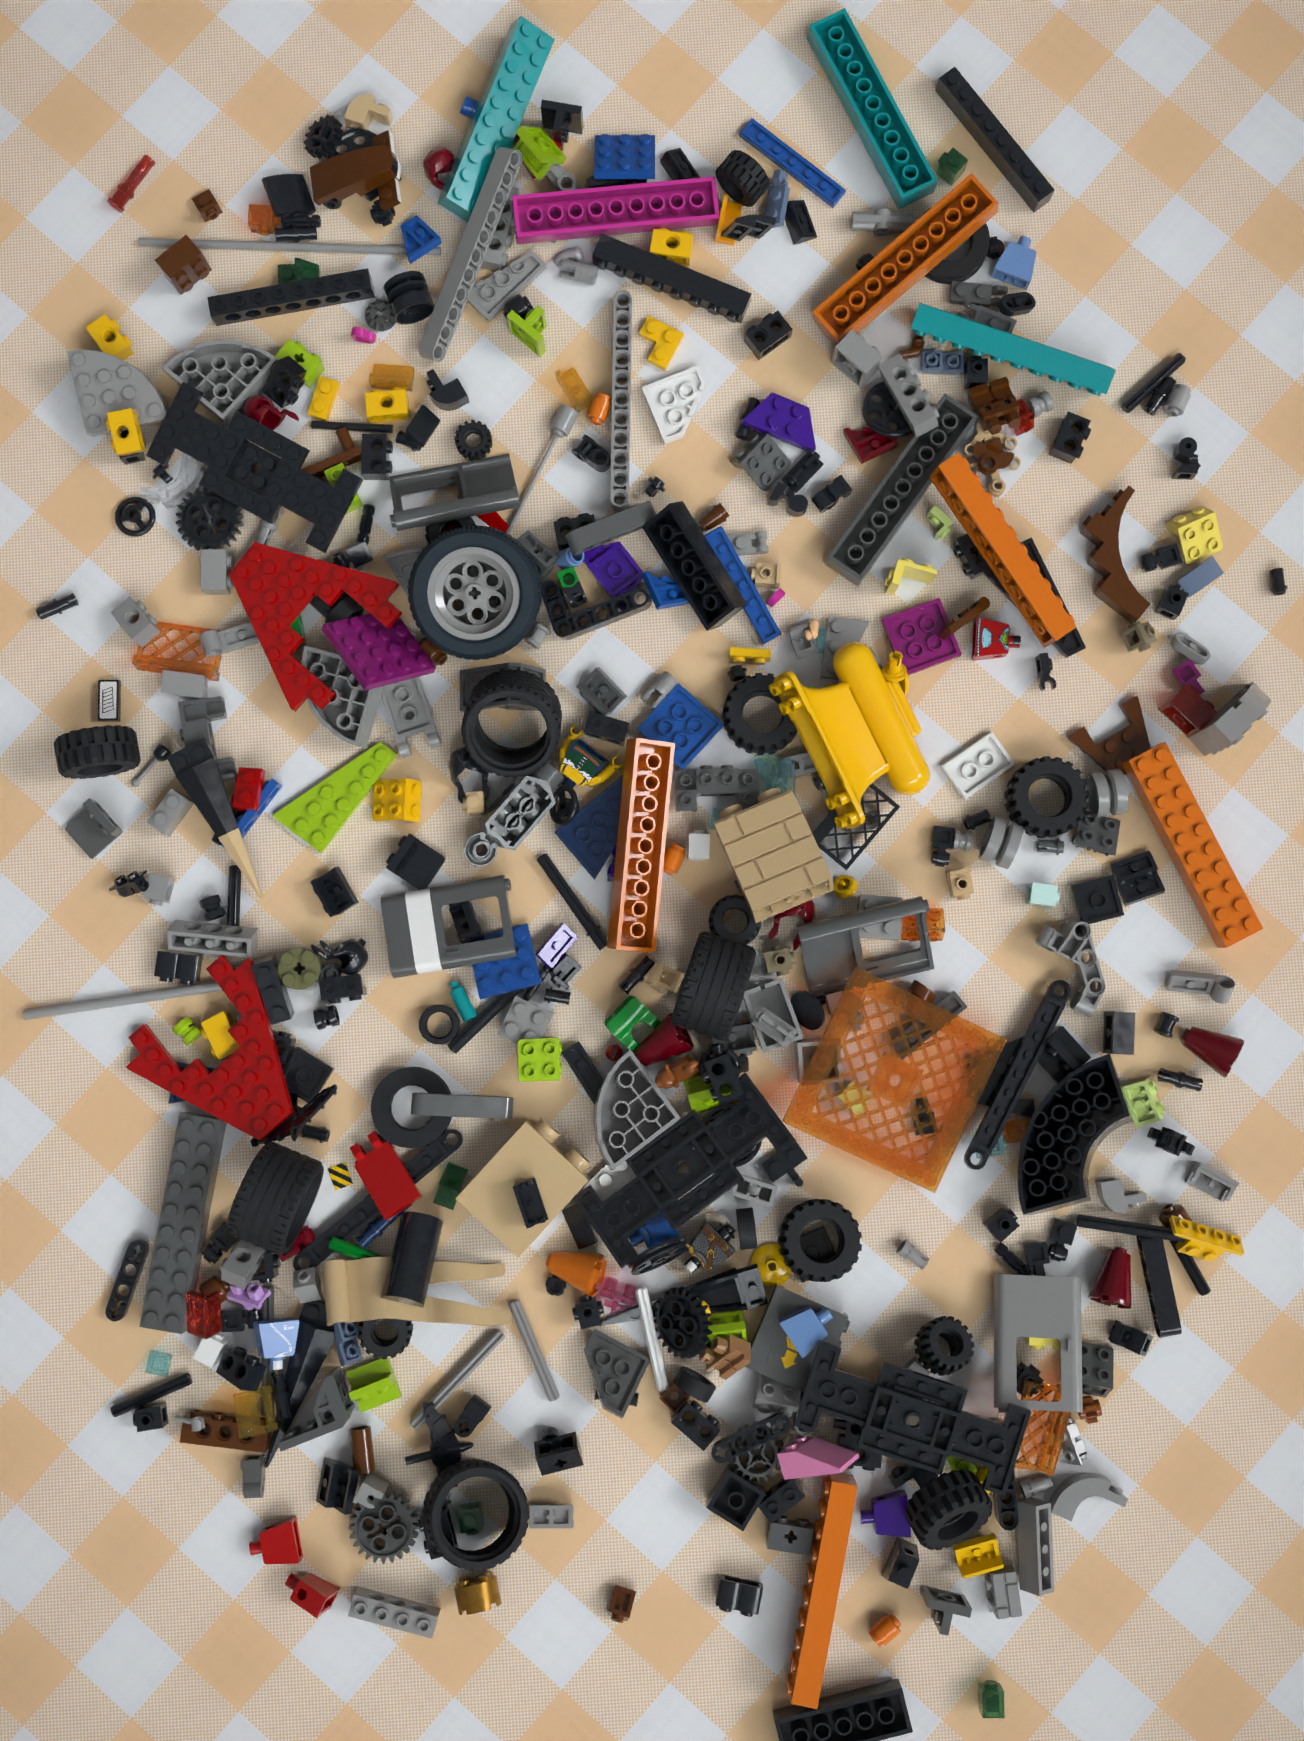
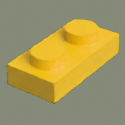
M322 376L319 377L307 412L309 417L322 421L329 420L340 387L338 381Z
M730 647L729 659H732L735 663H745L746 660L754 661V664L765 665L766 662H770L771 650Z

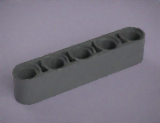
M646 501L575 529L564 537L573 555H578L642 529L657 514L651 501Z
M412 1093L411 1114L512 1119L514 1098Z

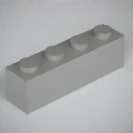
M1033 1497L1018 1500L1019 1521L1017 1529L1020 1590L1037 1596L1054 1592L1051 1503Z

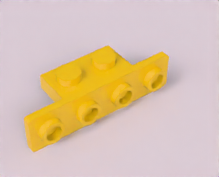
M1174 1215L1169 1218L1173 1234L1185 1239L1184 1242L1176 1244L1177 1252L1210 1262L1216 1260L1225 1251L1239 1256L1244 1254L1242 1241L1237 1235Z

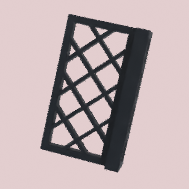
M873 783L869 787L875 791L876 800L864 801L862 795L861 805L865 815L864 804L876 803L877 815L865 816V818H878V827L875 830L866 831L865 820L863 823L864 831L852 832L849 829V832L837 833L835 817L838 815L835 809H832L812 833L818 847L846 871L900 808L896 802ZM878 795H880L883 798V800H879ZM879 802H888L894 808L889 814L880 815ZM880 817H886L882 822L880 821ZM834 828V833L828 834ZM864 833L865 843L862 846L853 847L852 834ZM867 833H872L867 839ZM849 835L850 847L838 848L837 836ZM835 836L836 848L827 849L821 842L825 837ZM851 849V859L845 864L839 859L838 850ZM853 849H859V850L854 854Z

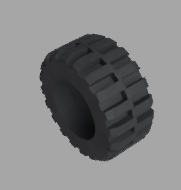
M755 673V676L751 677L748 675L744 677L741 682L738 681L733 689L729 691L724 703L722 718L724 729L728 733L727 736L735 742L739 749L742 747L745 749V752L750 754L754 752L757 755H763L764 753L770 755L774 754L777 750L781 751L787 744L792 742L798 732L788 714H782L780 724L773 731L767 733L753 731L744 722L743 708L751 698L765 696L773 699L778 705L782 703L779 695L773 696L770 692L769 685L774 683L775 678L773 677L774 674L771 673L767 675Z
M105 725L82 728L58 736L54 742L58 772L65 778L85 779L116 775L135 769L141 761L137 734L128 726Z
M1044 756L1040 759L1036 758L1015 771L1012 775L1013 777L1008 781V789L1004 795V798L1007 799L1005 808L1010 811V820H1015L1018 825L1023 826V829L1026 831L1025 834L1030 836L1037 835V838L1056 837L1073 829L1085 816L1084 811L1088 809L1089 805L1086 802V798L1090 797L1089 790H1085V786L1088 784L1086 779L1082 780L1079 776L1082 774L1079 769L1074 770L1072 768L1073 764L1069 761L1064 763L1062 758L1055 757L1051 759L1050 756ZM1042 778L1050 779L1062 789L1064 806L1057 815L1051 817L1043 816L1037 813L1031 806L1028 793L1030 786L1036 780Z
M828 1199L808 1200L794 1206L785 1215L784 1221L779 1227L780 1234L777 1243L780 1245L779 1253L783 1256V1262L795 1275L805 1280L830 1282L831 1280L843 1277V1274L848 1273L852 1269V1265L857 1263L859 1259L857 1256L858 1252L862 1249L860 1244L862 1234L858 1230L857 1226L859 1224L857 1220L853 1219L852 1213L848 1209L843 1208V1205ZM814 1220H824L832 1224L839 1237L836 1253L824 1261L812 1260L805 1255L800 1245V1235L803 1228Z
M964 1469L959 1471L952 1470L950 1473L945 1472L937 1478L934 1477L927 1484H923L918 1491H915L905 1507V1517L923 1547L930 1550H942L944 1547L949 1548L954 1544H959L964 1539L973 1536V1533L978 1532L981 1526L986 1524L988 1517L991 1516L993 1505L989 1495L983 1489V1485L974 1473Z

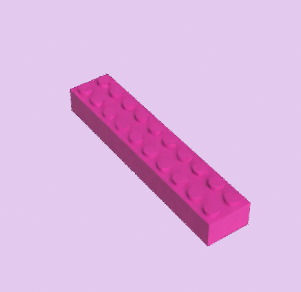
M715 176L512 195L517 244L599 237L601 233L609 236L651 232L653 229L659 228L672 230L717 225L720 218Z

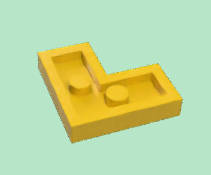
M649 315L639 332L640 337L655 344L648 357V363L666 371L684 338V333Z

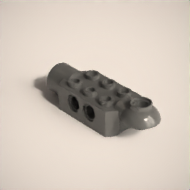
M547 762L544 767H541L537 772H533V774L514 778L478 819L481 831L468 838L464 847L465 858L474 866L482 867L494 860L497 855L498 846L509 850H516L556 803L552 791L564 779L563 775ZM483 844V850L480 853H476V847Z

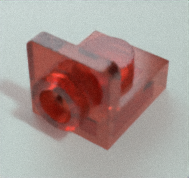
M1022 398L1017 400L1019 404L1020 425L1014 428L1016 436L1034 428V413Z

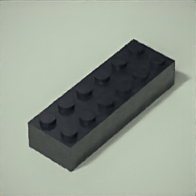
M683 501L669 503L642 527L706 631L719 628L747 606L746 601Z
M898 1678L819 1698L817 1709L791 1705L773 1710L779 1741H881L913 1732L903 1690Z

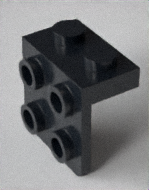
M409 833L408 836L404 835L398 843L399 849L395 854L392 853L388 857L386 868L418 890L426 889L444 864L445 857Z

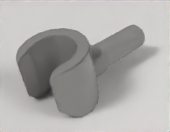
M175 1416L174 1421L191 1424L193 1432L205 1428L202 1416L193 1418Z

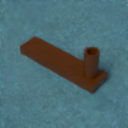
M346 427L340 428L335 433L344 452L302 470L316 478L325 476V470L340 463L347 467L361 461L362 451L359 446H354L348 429Z

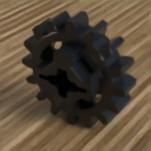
M327 114L325 118L320 116L319 121L315 120L314 124L309 127L310 132L305 134L307 137L304 141L306 145L305 150L313 158L321 159L322 156L326 158L328 152L332 154L333 150L339 146L337 142L342 140L340 134L343 133L341 129L343 125L333 115L330 117Z
M1151 1127L1147 1135L1148 1138L1156 1141L1155 1147L1179 1156L1180 1153L1191 1156L1195 1148L1194 1145L1186 1142L1187 1136L1169 1128L1162 1127V1130Z

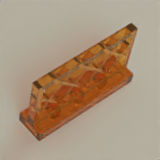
M158 622L156 626L161 632L144 647L138 646L137 654L133 656L132 663L137 670L155 673L170 670L205 675V677H208V680L219 681V667L222 654L215 656L214 665L206 664L202 660L206 657L205 653L203 652L199 655L194 649L201 644L200 639L191 644L186 638L192 633L200 635L203 632L215 629ZM172 630H178L181 635L170 641L166 634ZM164 636L169 643L158 649L154 642ZM185 639L189 646L178 652L174 645ZM150 644L157 650L151 655H143L144 648ZM172 647L177 654L171 658H165L162 653ZM193 650L197 657L191 661H185L182 656Z
M1026 1381L1021 1400L1040 1401L1043 1399V1401H1048L1046 1396L1055 1391L1053 1400L1050 1402H1059L1061 1400V1384L1051 1385ZM1037 1388L1039 1394L1031 1400L1029 1397L1031 1389ZM1032 1410L1033 1415L1029 1418L1026 1428L1028 1435L1023 1438L1020 1447L1022 1456L1016 1460L1014 1468L1042 1471L1046 1475L1053 1476L1071 1412L1049 1411L1047 1421L1043 1423L1040 1417L1047 1411ZM1037 1420L1040 1426L1031 1432L1028 1426ZM1043 1432L1042 1440L1037 1444L1035 1437ZM1031 1441L1034 1447L1025 1453L1023 1446ZM1038 1453L1035 1464H1032L1029 1458Z

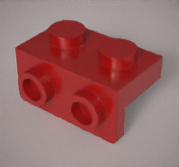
M239 767L235 778V792L231 799L232 808L242 813H245V810L258 811L265 770L262 768Z

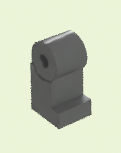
M265 1455L245 1456L241 1460L244 1498H263L265 1490Z

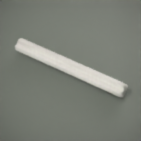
M642 1286L636 1288L635 1292L656 1387L659 1392L666 1391L669 1385L659 1340L657 1339L658 1335L655 1330L656 1326L653 1321L654 1317L647 1287Z

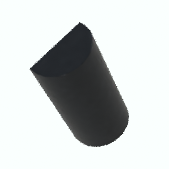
M419 1212L402 1213L382 1299L424 1307L443 1226L442 1220Z

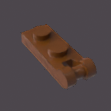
M986 597L980 598L970 606V611L966 608L959 613L957 621L952 618L944 624L943 627L945 629L939 633L942 640L948 638L989 608V599Z

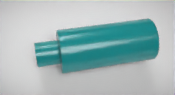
M457 980L449 983L452 989L449 993L463 1022L477 1017L478 1015L464 986H459Z

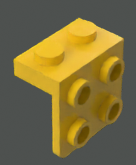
M407 778L377 780L373 786V821L420 823L422 782Z

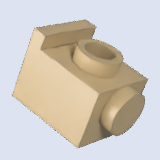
M756 563V568H752L751 580H755V587L779 589L782 563ZM763 571L769 572L770 575H769V576H764V575L762 574V572H763Z
M483 791L466 792L463 798V808L466 816L484 814L486 811V799Z
M970 868L946 873L951 898L957 897L958 900L970 898V894L974 893ZM960 880L965 882L964 888L959 886Z

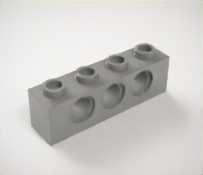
M512 187L504 207L509 208V210L502 212L497 227L502 226L504 229L501 231L495 229L480 267L482 269L496 272L499 269L502 270V267L507 264L508 254H506L507 247L512 245L513 235H511L512 228H515L512 195H520L519 188ZM494 245L500 246L496 250L491 249Z
M899 353L879 364L880 375L915 437L917 438L939 426L937 421L939 413L934 405L930 406V398L926 390L922 391L919 387L921 382L916 374L912 375V367L908 359L904 360Z
M175 920L167 930L168 950L251 958L258 948V928Z
M358 1586L353 1595L348 1616L432 1639L441 1608Z

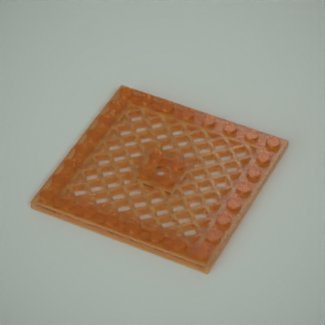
M855 967L782 1121L935 1193L1007 1039ZM866 996L872 998L870 1000L864 1001ZM878 1002L891 1008L881 1011ZM874 1003L877 1013L867 1016L864 1006ZM859 1010H861L863 1018L855 1021ZM897 1011L910 1017L900 1020ZM893 1012L896 1022L886 1025L883 1015ZM879 1017L882 1027L872 1030L869 1020ZM916 1020L928 1026L919 1029ZM912 1021L915 1031L905 1034L902 1024ZM865 1022L868 1032L858 1035L855 1025ZM898 1026L901 1036L891 1039L888 1029ZM851 1029L854 1037L846 1040ZM935 1029L947 1035L938 1038ZM930 1030L933 1040L924 1043L921 1033ZM884 1031L887 1041L877 1044L874 1034ZM916 1035L919 1045L910 1048L907 1038ZM870 1036L873 1046L863 1049L860 1039ZM954 1038L966 1044L956 1047ZM949 1039L952 1049L942 1052L939 1042ZM902 1040L906 1050L896 1053L893 1043ZM856 1041L859 1051L849 1055L846 1045ZM935 1044L938 1054L928 1057L925 1047ZM889 1046L891 1054L884 1052L881 1057L879 1048ZM968 1048L971 1058L961 1061L958 1051ZM841 1049H843L845 1056L837 1059ZM921 1049L924 1059L914 1062L912 1052ZM875 1051L878 1060L868 1064L865 1054ZM954 1053L957 1063L947 1066L944 1056ZM907 1054L910 1063L905 1062L899 1059L898 1057ZM861 1056L864 1065L854 1069L851 1059ZM940 1058L943 1068L933 1071L931 1061ZM847 1061L850 1070L840 1074L836 1064ZM926 1063L929 1073L922 1075L924 1070L917 1066ZM970 1063L965 1073L963 1065ZM878 1065L872 1076L870 1068ZM959 1067L962 1077L952 1080L949 1070ZM833 1068L836 1076L828 1078ZM866 1070L868 1080L859 1083L855 1073ZM945 1072L948 1082L938 1085L935 1076ZM894 1074L900 1076V1082L896 1086L890 1084V1077ZM852 1075L855 1085L844 1088L841 1078ZM931 1077L934 1087L924 1090L921 1081ZM838 1080L841 1090L830 1093L828 1083ZM961 1082L958 1091L956 1092L954 1084ZM917 1084H918V1087H919L920 1092H919V1093H916V1094H913V1092H914V1090H915V1088H916V1086H917ZM868 1085L866 1090L873 1094L863 1097L860 1087ZM950 1086L953 1096L943 1099L940 1090ZM824 1087L827 1095L819 1097ZM857 1089L860 1099L849 1102L846 1092ZM936 1091L939 1101L929 1104L926 1095ZM842 1094L846 1104L835 1107L832 1098ZM880 1097L892 1103L882 1106ZM922 1097L925 1106L915 1110L912 1100ZM875 1098L878 1108L868 1111L865 1101ZM828 1099L832 1109L821 1113L818 1103ZM952 1101L950 1108L947 1112L945 1104ZM861 1103L865 1113L854 1116L851 1107ZM909 1103L911 1111L901 1115L899 1106L906 1109ZM941 1105L944 1115L934 1118L931 1109ZM814 1106L816 1108L817 1113L812 1112ZM894 1107L897 1117L887 1120L884 1110ZM847 1108L850 1118L840 1121L837 1112ZM927 1111L930 1120L920 1123L917 1114ZM880 1112L883 1122L873 1125L870 1115ZM834 1114L836 1122L825 1118V1116ZM913 1116L916 1125L906 1129L903 1119ZM866 1117L869 1127L859 1130L856 1121ZM899 1121L902 1131L892 1134L889 1124ZM943 1121L938 1131L936 1123ZM853 1123L855 1131L848 1129L843 1125ZM932 1125L935 1134L925 1137L922 1128ZM885 1126L888 1136L878 1139L875 1130ZM918 1130L921 1139L911 1143L908 1133ZM871 1131L874 1140H872V1139H870V1138H868V1137H866V1136H863L862 1134H865V1133H868V1132ZM904 1135L907 1144L897 1148L894 1138ZM890 1140L893 1149L881 1143ZM934 1140L929 1150L927 1142ZM923 1144L926 1153L916 1157L913 1147ZM909 1149L912 1158L900 1152Z

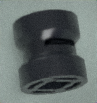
M219 895L209 896L199 901L200 907L205 911L204 917L207 922L226 915L225 909L220 906L221 899Z
M335 1005L328 1006L325 1010L316 1009L313 1011L318 1030L325 1029L329 1025L333 1027L340 1025L339 1014Z

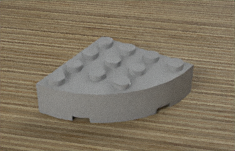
M213 340L194 345V348L178 353L161 368L179 386L185 382L203 392L199 403L226 426H229L235 412L242 413L246 401L250 397L258 395L265 388L274 364L278 359L255 345L244 344L237 340Z
M67 351L87 435L94 437L111 433L106 426L107 413L128 408L136 410L140 427L163 422L169 410L168 404L155 384L138 368L116 356L100 351ZM123 427L121 431L128 430V428Z
M304 645L301 664L336 693L323 710L307 698L313 713L319 722L335 736L347 743L367 749L384 686L365 691L339 654Z
M1250 682L1188 738L1204 756L1210 753L1215 755L1217 752L1229 748L1232 744L1238 743L1244 737L1242 734L1252 727L1251 724L1256 720H1260L1268 713L1266 708L1271 703V700L1254 682Z
M631 1050L623 1054L607 1072L598 1090L594 1105L593 1124L595 1138L601 1156L609 1170H614L681 1119Z

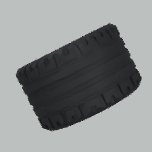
M503 669L487 675L484 680L478 682L473 688V692L470 693L462 720L461 734L466 751L470 753L471 759L475 760L474 762L477 765L479 764L482 769L488 770L489 773L507 778L524 777L527 774L530 775L540 770L541 767H544L552 759V755L555 754L559 744L562 722L559 698L555 695L554 689L550 687L548 682L526 670ZM517 697L530 702L541 712L547 729L540 739L527 747L507 748L493 742L484 733L480 726L479 713L488 703L498 698Z
M706 931L699 933L671 1017L673 1025L681 1028L685 1027V1029L690 1031L694 1030L699 1034L703 1033L705 1036L714 1037L717 1040L724 1041L728 1039L751 975L756 957L754 948L746 944L742 945V943L737 941L733 942L728 938L724 939L722 936L712 935V933Z
M275 1142L265 1144L249 1166L236 1193L227 1222L229 1234L236 1238H241L243 1241L250 1242L255 1246H260L267 1251L270 1250L274 1254L282 1255L286 1253L298 1237L316 1199L324 1174L322 1162L307 1155H301V1153L295 1150L292 1151L290 1148Z
M467 1459L456 1462L453 1466H448L431 1483L429 1492L427 1491L423 1502L422 1519L429 1541L445 1560L458 1568L479 1571V1569L487 1570L496 1567L497 1564L504 1563V1561L511 1557L513 1552L517 1551L528 1528L529 1506L526 1502L527 1497L523 1488L512 1474L489 1461ZM468 1478H491L499 1483L508 1499L509 1514L505 1529L492 1544L482 1549L463 1550L453 1546L446 1540L441 1526V1509L445 1498L458 1483Z

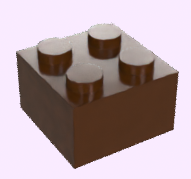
M187 235L183 236L154 260L166 279L180 295L190 291L195 283L200 279L206 278L212 270L202 252Z

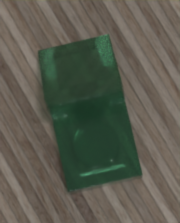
M295 258V264L278 265V284L320 277V266L318 264L300 258Z
M448 1162L439 1182V1188L433 1203L454 1210L457 1202L455 1198L460 1194L468 1169Z

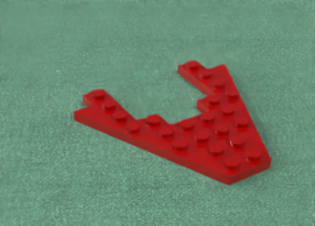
M257 542L252 544L229 573L289 707L295 712L307 698L323 710L336 695L334 691L292 656L305 639L290 626L315 595L332 607L345 591L388 629L391 628L402 614L399 609L388 601L400 586L396 581Z
M221 955L206 970L243 1016L228 1030L240 1047L211 1073L203 1062L197 1058L182 1070L147 1024H143L128 1037L140 1054L126 1068L257 1140H263L293 1114L294 1110L270 1020L251 967L254 961L252 958H248L235 969L224 955Z

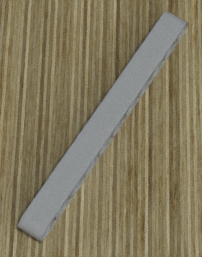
M499 147L494 155L420 342L419 354L422 358L441 362L447 353L522 164V154L517 149Z
M626 290L616 292L613 304L611 507L615 512L626 510L629 506L632 297ZM623 300L628 302L626 305L618 304L620 301ZM620 320L627 321V324L620 325L618 324V322ZM622 339L627 341L624 345H620L617 342ZM620 359L627 361L623 365L617 363ZM625 379L627 382L621 385L617 383V380ZM622 398L626 400V403L618 404L616 401ZM619 418H624L626 422L624 424H618L616 423V420ZM618 438H624L626 440V442L623 444H618L615 441ZM617 458H624L626 460L623 464L615 462ZM621 477L625 479V482L617 484L615 480ZM621 497L625 499V502L617 504L614 500Z

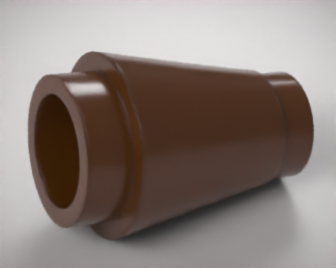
M721 503L714 504L698 523L707 532L727 521L726 518L730 515Z

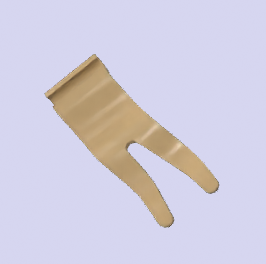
M369 1257L349 1261L330 1260L322 1263L327 1326L340 1322H345L346 1324L376 1319L496 1326L508 1324L511 1320V1314L507 1310L487 1309L426 1296L423 1308L382 1299L391 1257ZM434 1262L429 1285L493 1279L503 1276L506 1268L502 1263Z

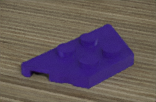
M773 392L747 415L741 423L744 426L761 433H767L773 438L807 452L813 453L816 450L809 407Z
M620 541L610 543L609 545H600L584 552V560L582 562L611 599L638 589L644 572ZM623 602L619 604L618 608L622 612L626 609L627 605Z

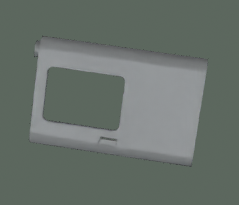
M994 1274V1408H998V1413H1006L1009 1403L1030 1410L1083 1413L1081 1278ZM1018 1337L1049 1338L1060 1341L1061 1400L1059 1402L1019 1400L1017 1398L1016 1341Z

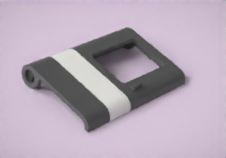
M505 875L382 896L381 909L392 977L399 978L517 957L508 901V891L511 890L510 879L506 878ZM496 896L499 901L503 936L448 946L441 908L444 905Z

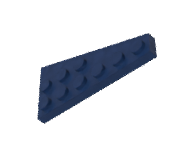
M623 775L576 813L574 819L568 825L561 826L554 832L594 880L617 844Z

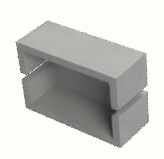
M782 978L764 984V989L762 990L758 986L745 991L743 1000L751 1022H753L758 1012L764 1006L798 1030L790 1043L804 1038ZM753 1026L762 1052L782 1046Z

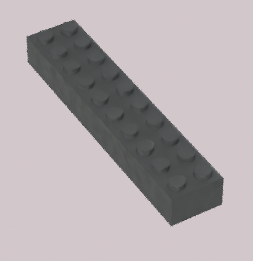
M945 393L935 406L939 413V417H937L939 426L917 438L914 435L825 561L828 567L857 587H859L933 483L929 478L931 473L938 465L952 457L979 417Z
M189 1112L179 1113L139 1327L183 1334L189 1329L202 1259L201 1253L204 1248L227 1124L217 1117Z

